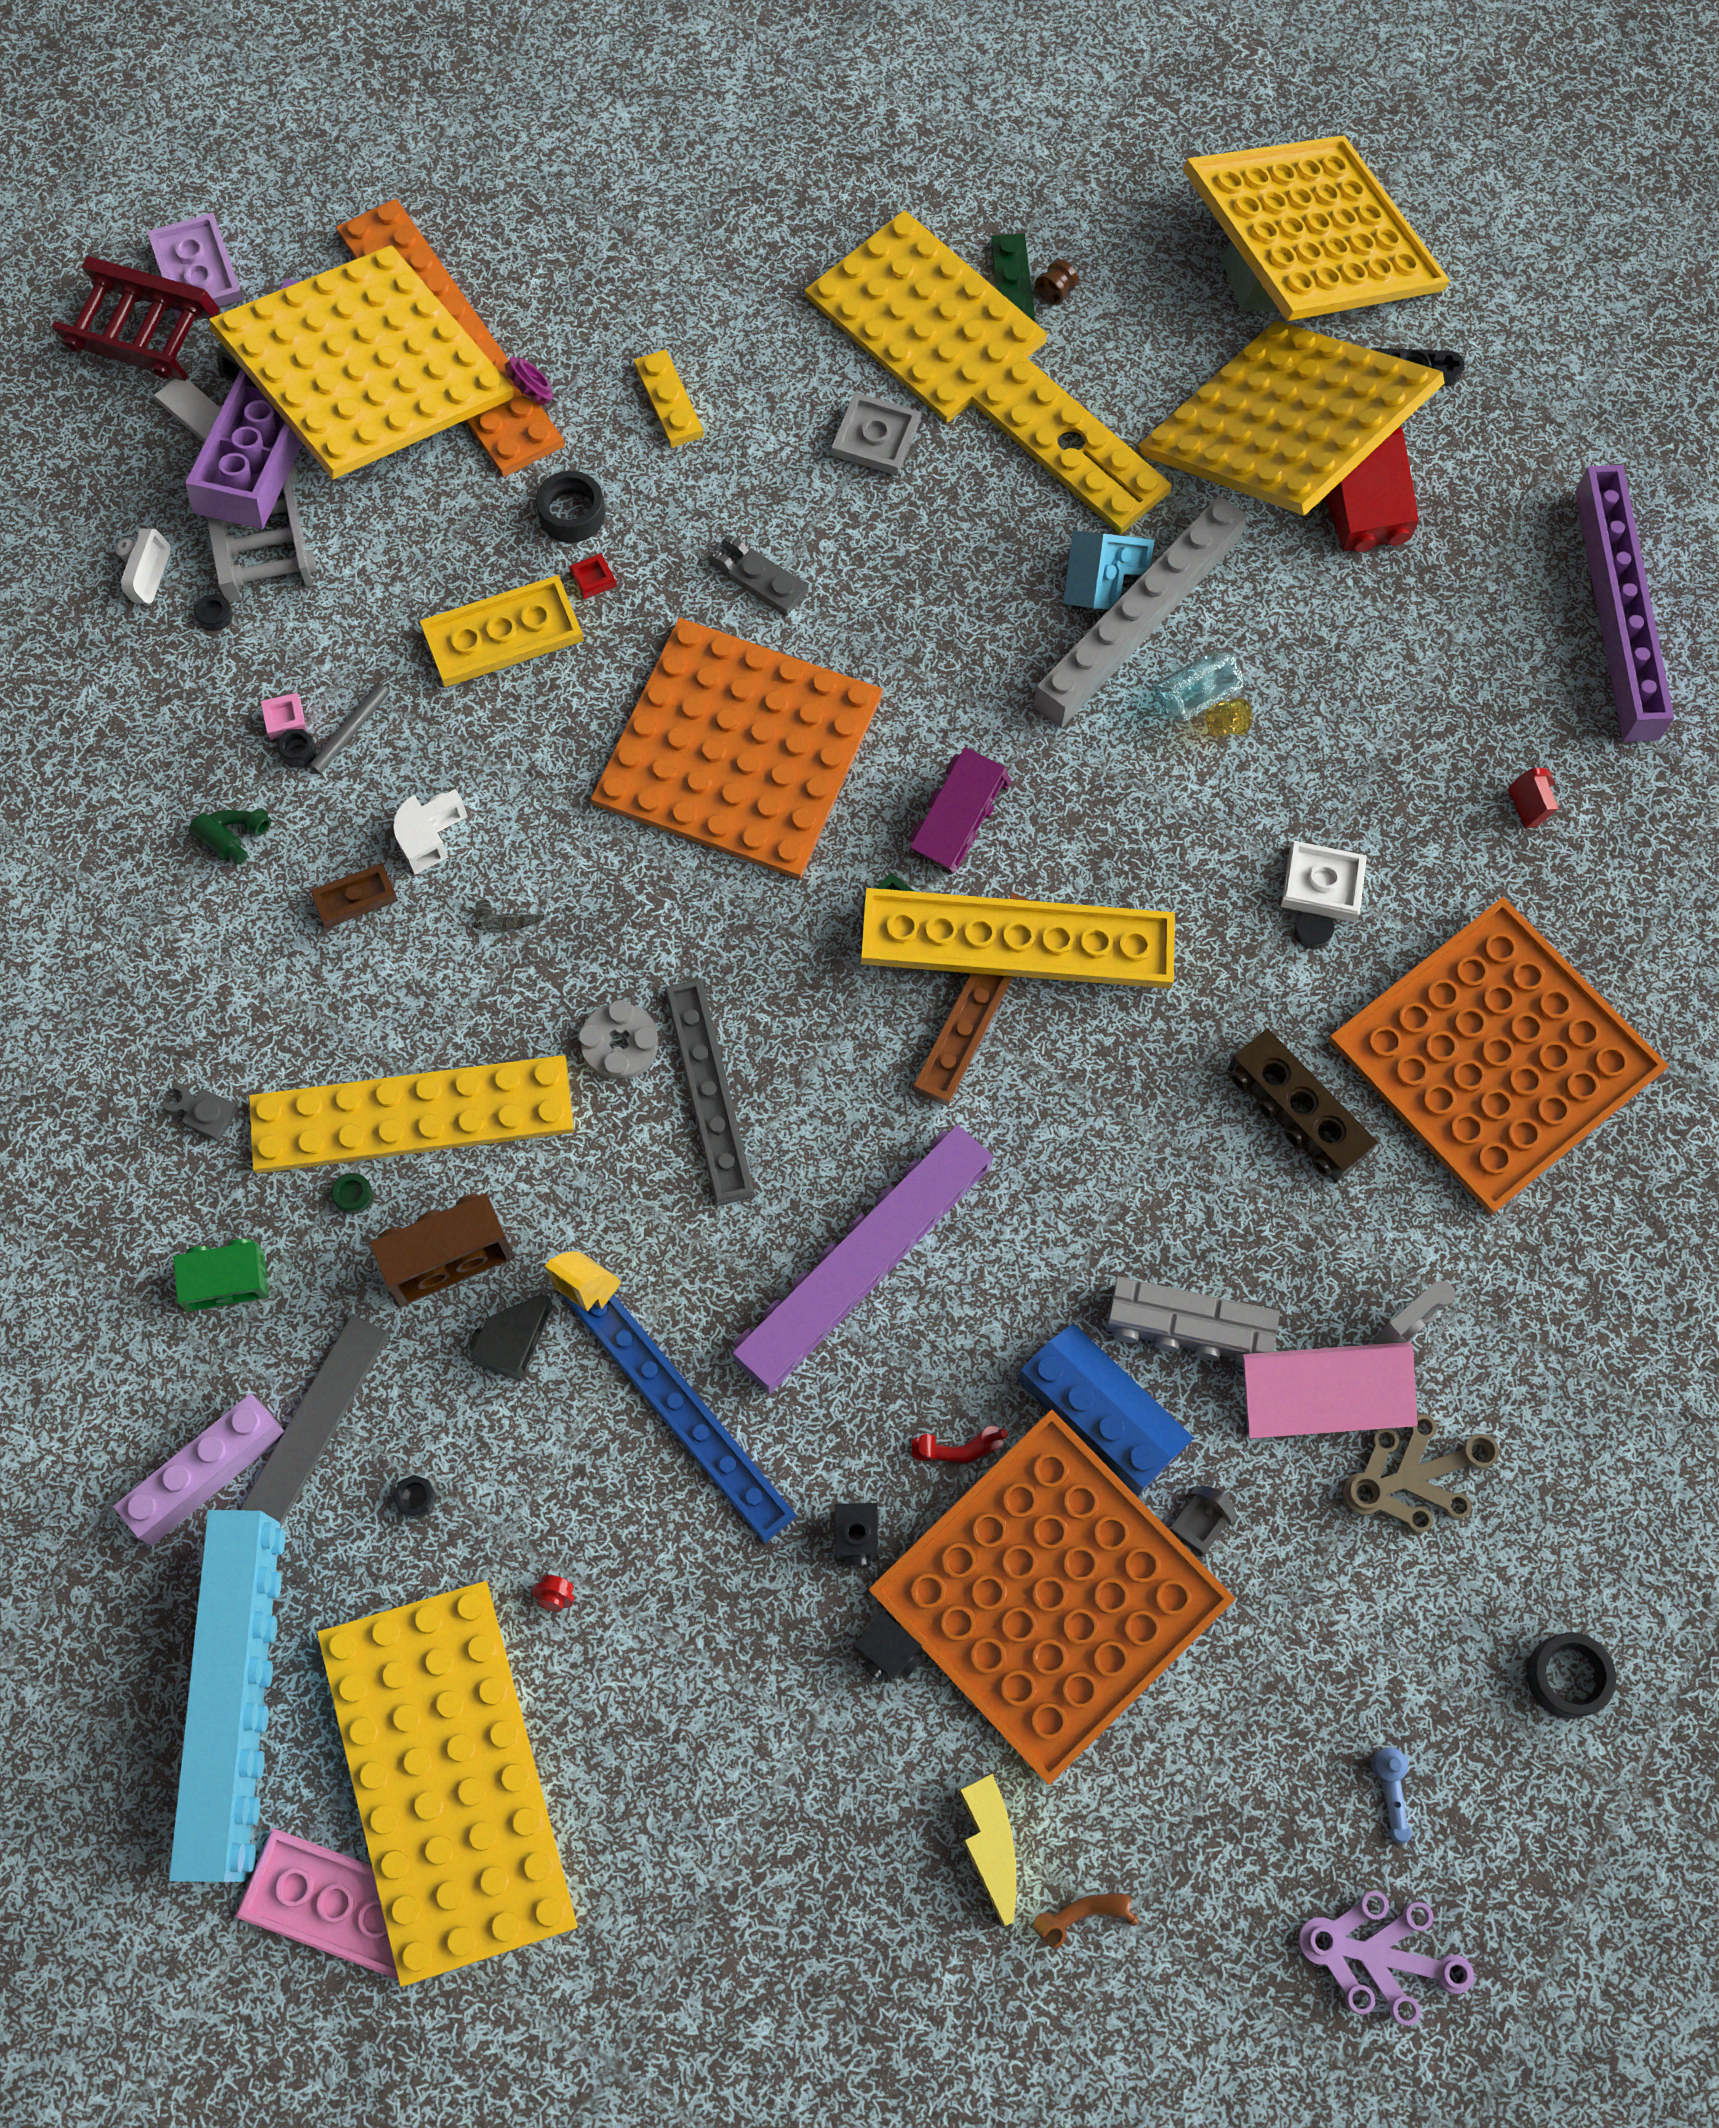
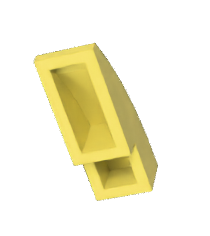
M991 1774L959 1791L978 1834L964 1840L963 1843L1002 1926H1007L1014 1922L1017 1894L1016 1857L1012 1830L1005 1804L995 1778Z

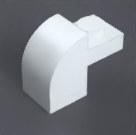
M456 789L434 796L423 806L420 805L416 796L413 795L400 806L396 813L394 833L401 852L414 875L448 858L443 841L437 832L468 817L463 801Z

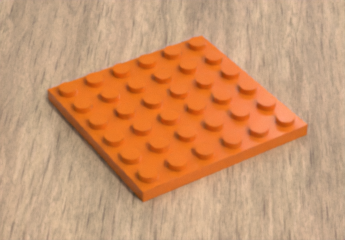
M679 617L591 797V803L596 807L801 880L883 696V688Z
M1504 897L1500 898L1334 1032L1328 1040L1490 1216L1496 1213L1669 1067L1659 1054Z
M1052 1409L868 1589L902 1627L922 1645L925 1652L1048 1785L1236 1600L1214 1575Z

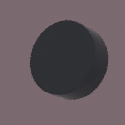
M211 594L202 597L196 603L194 615L198 624L203 629L219 631L230 624L233 618V610L225 597Z
M1303 912L1298 917L1294 926L1295 938L1305 948H1323L1330 942L1334 934V922L1331 917Z

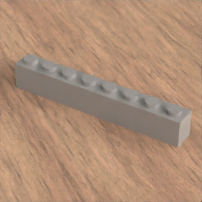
M1219 495L1036 686L1033 707L1060 728H1063L1241 539L1248 515Z

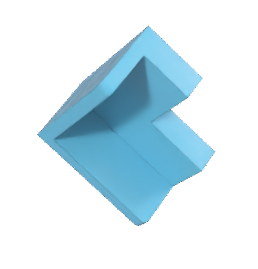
M1073 530L1064 604L1110 610L1121 598L1124 574L1142 576L1151 567L1154 540Z

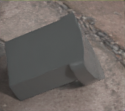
M1196 1486L1190 1492V1495L1193 1496L1169 1530L1204 1556L1227 1523L1232 1525L1236 1520V1511L1224 1492L1208 1486Z

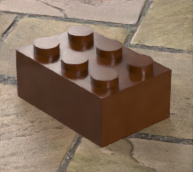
M487 1193L480 1196L478 1194L464 1196L456 1202L454 1207L442 1212L433 1210L424 1213L417 1219L416 1223L404 1228H389L378 1235V1239L370 1242L386 1285L401 1307L515 1259Z

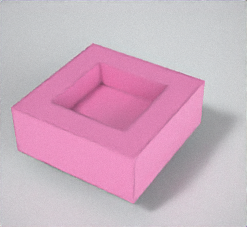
M298 693L261 701L266 730L270 740L280 738L287 730L303 729L307 732Z

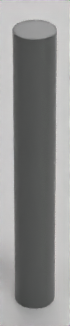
M378 683L310 762L309 767L312 770L321 774L388 696L390 691L386 686Z

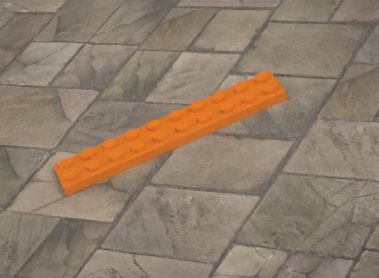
M397 198L336 226L338 235L355 260L392 245L514 388L513 399L465 420L503 478L565 447L564 439L542 407L536 402L531 401L525 394H522L513 385V381L508 378L505 369L508 358Z

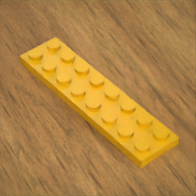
M866 888L861 964L1171 989L1174 983L1175 912Z
M566 1055L249 1095L253 1171L256 1174L574 1133Z

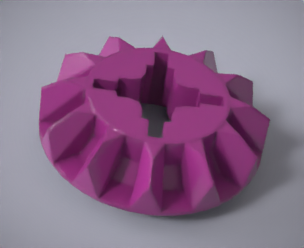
M511 357L505 364L507 376L522 394H525L531 401L543 406L553 399L549 381L533 364L525 359H518L516 357Z

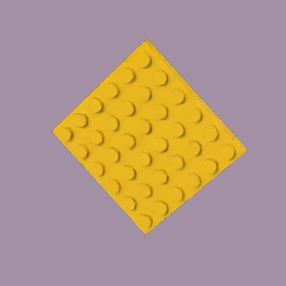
M1345 135L1188 158L1182 169L1287 321L1443 292L1450 283L1449 278Z
M392 245L209 319L210 330L332 480L513 399L514 388Z
M1275 320L1161 425L1153 430L1139 444L1142 455L1152 460L1305 516L1444 384L1443 371Z

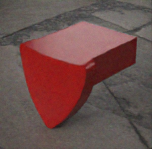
M1547 768L1527 770L1508 788L1509 795L1513 798L1525 828L1539 826L1559 809L1550 786L1555 784L1551 771Z

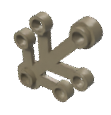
M1424 1414L1417 1416V1422H1426L1430 1427V1433L1423 1435L1418 1432L1416 1426L1409 1428L1411 1437L1395 1474L1381 1478L1388 1455L1395 1451L1399 1445L1398 1435L1390 1428L1380 1429L1373 1435V1450L1364 1472L1351 1476L1343 1488V1498L1349 1509L1360 1515H1371L1379 1510L1405 1522L1408 1529L1416 1534L1425 1533L1432 1527L1433 1516L1431 1512L1424 1507L1412 1508L1389 1496V1494L1404 1490L1443 1508L1446 1515L1453 1520H1461L1470 1514L1472 1504L1466 1495L1462 1493L1452 1494L1427 1481L1467 1466L1475 1470L1487 1469L1499 1457L1498 1444L1489 1435L1476 1434L1463 1444L1462 1450L1419 1465L1428 1440L1437 1432L1435 1420L1431 1416ZM1385 1434L1391 1438V1448H1383L1379 1444L1378 1439L1380 1435ZM1477 1446L1484 1450V1460L1479 1461L1472 1456L1471 1451L1473 1447ZM1359 1487H1365L1370 1491V1501L1365 1502L1358 1498L1357 1489ZM1453 1499H1458L1464 1504V1512L1462 1514L1455 1513L1452 1510L1451 1501ZM1414 1513H1420L1426 1518L1425 1527L1420 1528L1413 1523L1412 1516Z

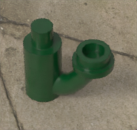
M258 808L253 812L220 810L209 815L207 813L199 814L191 822L189 833L221 859L226 861L231 858L237 864H242L247 859L248 852L241 848V840L224 826L228 824L244 825V830L247 833L261 836L269 829L272 820L268 816V812L263 808Z

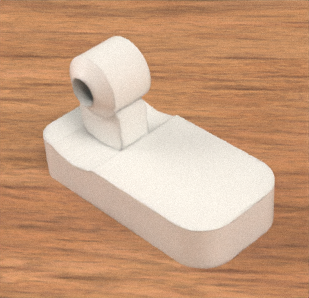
M140 529L138 541L133 542L130 539H124L117 544L115 551L127 563L121 579L123 592L133 603L150 604L156 595L171 548L170 544L156 529Z

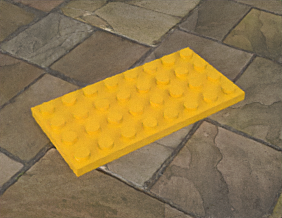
M487 1580L318 1631L317 1634L400 1987H405L577 1929L575 1914Z

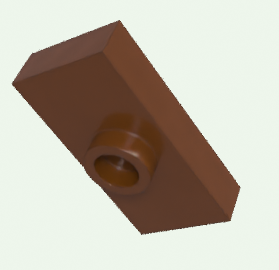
M383 863L310 890L326 929L398 901Z

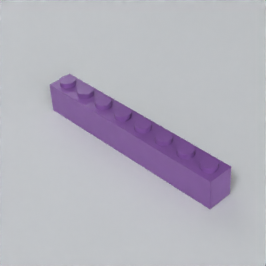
M1588 466L1575 490L1622 740L1623 742L1660 740L1674 720V714L1624 466Z
M958 1124L950 1133L945 1130L942 1131L929 1146L932 1151L922 1161L919 1158L913 1160L902 1174L904 1179L895 1188L888 1186L875 1200L877 1207L867 1217L864 1214H860L848 1227L847 1232L849 1235L839 1245L836 1242L830 1244L819 1257L821 1263L811 1273L806 1270L798 1276L791 1285L793 1292L783 1302L779 1299L775 1300L763 1313L762 1317L765 1320L754 1331L751 1328L745 1330L733 1345L736 1348L733 1351L734 1362L769 1395L991 1168L993 1155Z

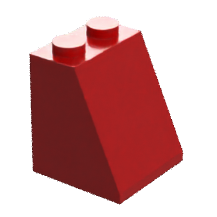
M1402 427L1397 428L1324 497L1343 552L1350 550L1365 552L1374 546L1388 543L1392 546H1398L1412 539L1419 522Z

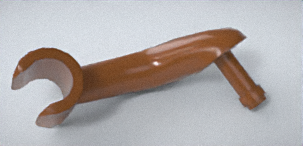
M1123 1893L1098 1894L1079 1898L1055 1915L1049 1912L1040 1913L1034 1920V1930L1039 1936L1044 1937L1048 1946L1059 1948L1067 1936L1065 1928L1087 1916L1108 1915L1113 1918L1123 1916L1131 1926L1137 1925L1139 1920L1129 1910L1132 1905L1130 1896Z

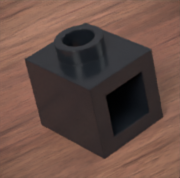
M877 1503L835 1504L836 1562L845 1561V1568H869L870 1561H877L879 1559Z
M883 1611L880 1612L854 1644V1650L866 1660L862 1667L881 1683L885 1678L894 1683L899 1676L907 1680L922 1662V1659L917 1656L922 1645Z

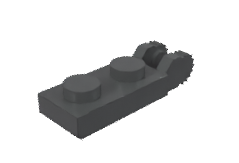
M728 534L721 543L724 549L740 559L736 565L728 556L718 550L712 551L708 556L710 563L728 575L731 581L785 616L790 614L809 591L808 584L752 548L748 549L735 536L733 537Z

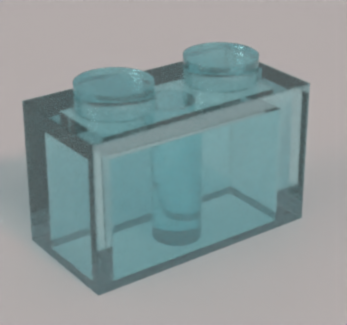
M1219 651L1210 652L1152 685L1167 719L1181 721L1190 719L1247 686L1233 652Z

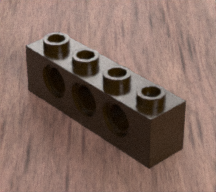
M1269 1028L1265 1029L1233 1056L1228 1066L1232 1082L1240 1090H1248L1256 1098L1257 1106L1261 1113L1270 1120L1274 1118L1285 1129L1284 1134L1287 1140L1298 1149L1302 1147L1313 1158L1312 1164L1323 1177L1328 1178L1330 1176L1336 1183L1339 1182L1366 1159L1379 1143ZM1272 1074L1276 1076L1280 1084L1271 1085L1267 1083L1263 1075ZM1290 1103H1301L1305 1106L1308 1113L1300 1114L1295 1112L1291 1108ZM1318 1131L1329 1132L1334 1137L1335 1142L1327 1143L1319 1137Z

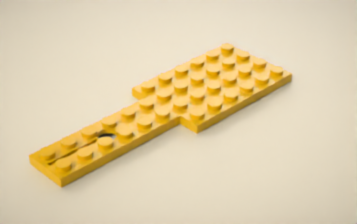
M902 211L805 289V297L942 420L948 423L973 404L1118 534L1124 533L1171 492L1172 484L1028 359L1029 356L1047 342V333L907 211ZM1065 432H1076L1084 438L1085 444L1080 450L1075 448L1063 450L1058 445L1057 440Z

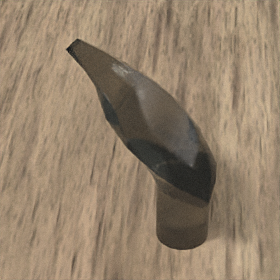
M480 900L475 904L478 920L473 922L471 927L492 933L510 932L545 920V914L514 915L505 913L493 915L490 901Z

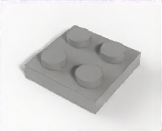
M854 392L832 444L831 456L898 476L921 421V412Z

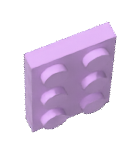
M214 213L147 231L162 277L205 289L218 307L244 300ZM173 309L176 319H178L181 311Z

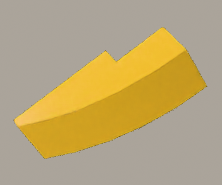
M580 1251L560 1254L551 1258L545 1265L554 1289L587 1312L593 1304L602 1309L621 1285L617 1276Z

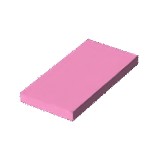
M1411 1342L1243 1354L1247 1428L1250 1439L1418 1426L1414 1352Z
M272 1828L235 1917L399 1980L372 1865Z

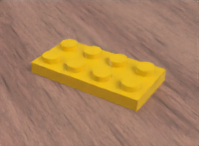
M559 575L420 620L422 630L445 688L584 641L583 633Z

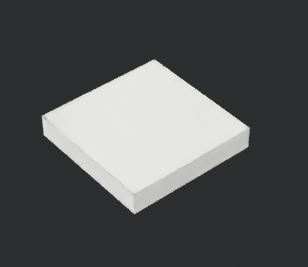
M1292 840L1287 861L1281 907L1356 923L1360 915L1367 856Z

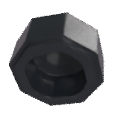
M303 729L287 730L278 739V754L281 760L291 768L306 767L316 757V744L313 737Z
M416 1475L400 1481L393 1495L399 1513L416 1520L432 1513L438 1498L432 1483L428 1479Z

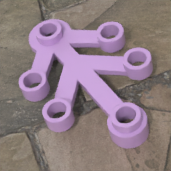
M1378 1891L1364 1893L1357 1905L1334 1921L1325 1917H1316L1308 1920L1302 1926L1299 1933V1946L1303 1955L1312 1963L1328 1967L1345 1994L1347 2007L1354 2013L1367 2014L1372 2011L1375 2006V1995L1369 1987L1358 1984L1343 1956L1362 1962L1388 2002L1391 2017L1401 2025L1415 2024L1420 2017V2007L1415 1999L1405 1996L1388 1968L1436 1979L1438 1985L1449 1993L1459 1994L1466 1992L1473 1984V1968L1462 1956L1446 1955L1440 1960L1390 1948L1414 1930L1423 1931L1432 1925L1433 1912L1425 1903L1413 1902L1408 1904L1401 1916L1364 1942L1347 1938L1346 1936L1366 1920H1379L1387 1915L1389 1910L1388 1900ZM1372 1896L1376 1897L1381 1903V1909L1375 1915L1371 1914L1367 1909V1900ZM1416 1907L1422 1909L1425 1914V1920L1419 1926L1411 1919V1912ZM1319 1932H1324L1329 1936L1330 1945L1326 1950H1320L1316 1946L1315 1938ZM1454 1965H1458L1463 1971V1979L1457 1984L1449 1976V1971ZM1358 1990H1362L1367 1996V2004L1361 2009L1357 2008L1353 2003V1995ZM1403 2001L1408 2002L1412 2008V2014L1406 2020H1403L1398 2014V2006Z

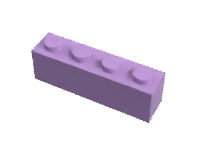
M250 1393L113 1507L138 1539L153 1546L277 1443L285 1430L266 1407Z

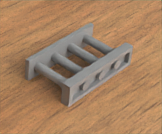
M295 462L283 485L285 497L277 498L270 514L288 512L291 527L235 538L234 534L229 535L228 527L234 526L233 522L207 517L218 582L228 602L241 600L239 587L245 586V582L300 571L305 585H313L311 573L317 572V566L313 551H306L293 487V484L299 483ZM294 541L297 557L242 568L240 564H234L233 557L240 556L239 552Z

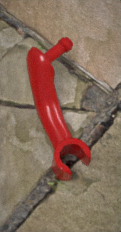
M990 1425L967 1444L957 1447L936 1445L935 1435L923 1434L912 1439L911 1454L913 1459L917 1461L939 1460L967 1464L1001 1448L1004 1439L1008 1437V1432L1005 1429H999L997 1426Z

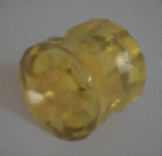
M1234 698L1229 701L1225 699L1214 700L1207 708L1206 724L1211 734L1216 737L1228 736L1229 734L1234 736L1245 735L1252 726V709L1247 700L1243 698Z

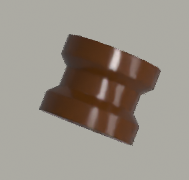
M1055 259L1048 266L1047 272H1043L1036 278L1035 287L1042 298L1054 305H1059L1066 298V292H1071L1078 285L1079 278L1075 269L1068 262L1062 259Z

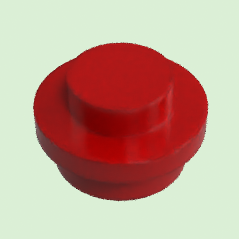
M543 1575L540 1582L536 1583L532 1589V1595L538 1600L537 1604L541 1608L552 1612H560L562 1608L571 1607L575 1599L572 1594L573 1584L555 1575Z

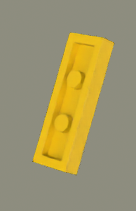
M667 349L634 359L635 369L670 447L673 448L703 438V428Z

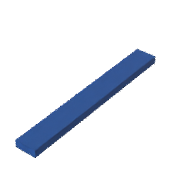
M559 1292L764 1545L797 1518L795 1512L614 1294L602 1309L593 1304L587 1312Z

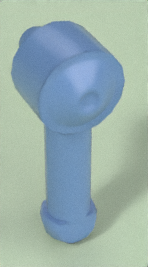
M1396 1748L1380 1749L1373 1755L1371 1767L1373 1773L1384 1784L1391 1840L1396 1844L1403 1845L1408 1843L1411 1838V1828L1408 1827L1401 1786V1779L1408 1770V1761L1406 1756Z

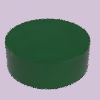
M347 1173L340 1176L334 1182L331 1188V1198L341 1212L345 1214H358L366 1210L371 1204L373 1189L363 1175Z

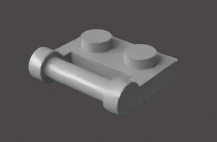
M1437 1281L1393 1318L1375 1337L1372 1343L1410 1342L1419 1331L1435 1320L1440 1308H1445L1454 1300L1455 1290L1453 1286L1446 1281Z

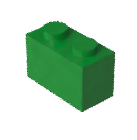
M235 1239L227 1242L225 1247L214 1249L208 1246H196L187 1249L186 1254L173 1256L177 1303L187 1313L269 1298L265 1252L256 1241Z

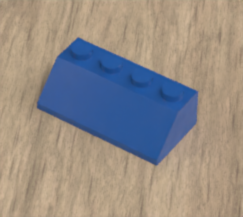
M1074 1323L1051 1339L1019 1372L1017 1381L1048 1411L1052 1409L1137 1497L1194 1439L1180 1423Z

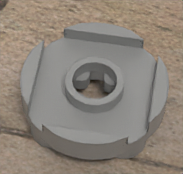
M618 1000L611 1005H606L596 1010L586 1020L579 1033L581 1051L585 1062L592 1071L604 1078L631 1079L637 1077L653 1064L657 1055L659 1042L657 1028L653 1019L644 1010L630 1005L627 1001ZM615 1034L620 1036L623 1034L628 1035L626 1039L628 1046L625 1049H622L620 1046L614 1049L611 1048L610 1045L613 1042L611 1037Z

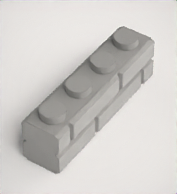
M1117 1276L1113 1287L1105 1331L1114 1333V1338L1121 1342L1137 1343L1139 1338L1155 1342L1154 1347L1163 1351L1177 1352L1179 1347L1195 1350V1356L1204 1360L1217 1361L1220 1356L1236 1359L1235 1364L1243 1368V1354L1274 1352L1280 1311Z

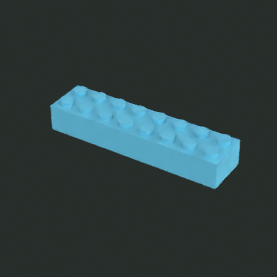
M208 1510L169 1881L243 1882L246 1881L247 1872H252L254 1869L256 1848L255 1844H250L251 1826L256 1825L259 1820L260 1799L255 1797L256 1779H260L263 1775L265 1761L264 1752L259 1751L260 1735L266 1732L269 1720L268 1706L263 1705L265 1687H270L273 1677V1663L271 1660H268L269 1643L275 1641L277 1634V1618L272 1616L273 1598H278L281 1591V1574L276 1572L277 1555H282L285 1548V1530L280 1528V1523L262 1511Z

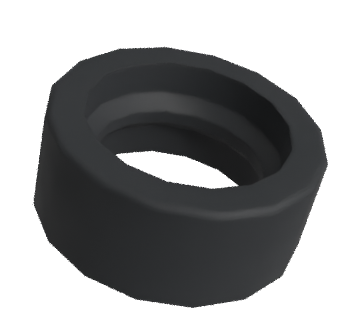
M567 470L553 474L545 479L538 488L535 504L541 528L548 536L560 542L576 543L587 540L595 535L604 524L606 514L604 497L600 485L593 477L583 472ZM570 493L581 494L591 500L592 507L580 518L571 520L560 519L550 513V505L562 495Z
M1568 1632L1552 1636L1535 1647L1528 1660L1526 1677L1531 1694L1542 1708L1554 1716L1575 1719L1595 1714L1608 1705L1616 1690L1617 1673L1612 1657L1602 1644L1588 1635ZM1567 1649L1578 1651L1586 1656L1594 1666L1596 1685L1591 1695L1586 1699L1577 1702L1564 1700L1556 1695L1549 1686L1546 1675L1547 1664L1558 1651Z

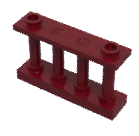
M87 255L81 268L92 280L91 284L93 287L73 326L56 321L53 322L51 327L62 339L61 343L76 353H81L83 350L149 370L166 380L173 377L186 381L188 374L176 361V356L194 320H198L200 317L209 320L219 314L220 308L209 293L202 288ZM111 292L122 294L103 334L100 335L88 331L105 295ZM143 300L152 303L132 344L117 340L135 302ZM170 309L181 311L162 353L147 349L164 312Z

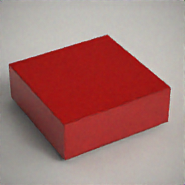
M602 553L568 566L569 572L584 600L617 587L616 579Z

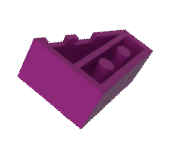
M964 747L960 755L956 753L951 758L946 769V774L949 776L942 788L937 787L934 790L927 805L930 811L924 822L919 820L916 823L909 838L913 842L910 848L915 854L953 874L977 838L978 834L976 833L985 816L990 817L995 807L992 806V803L1001 788L1007 790L1011 783L1004 766L967 747Z

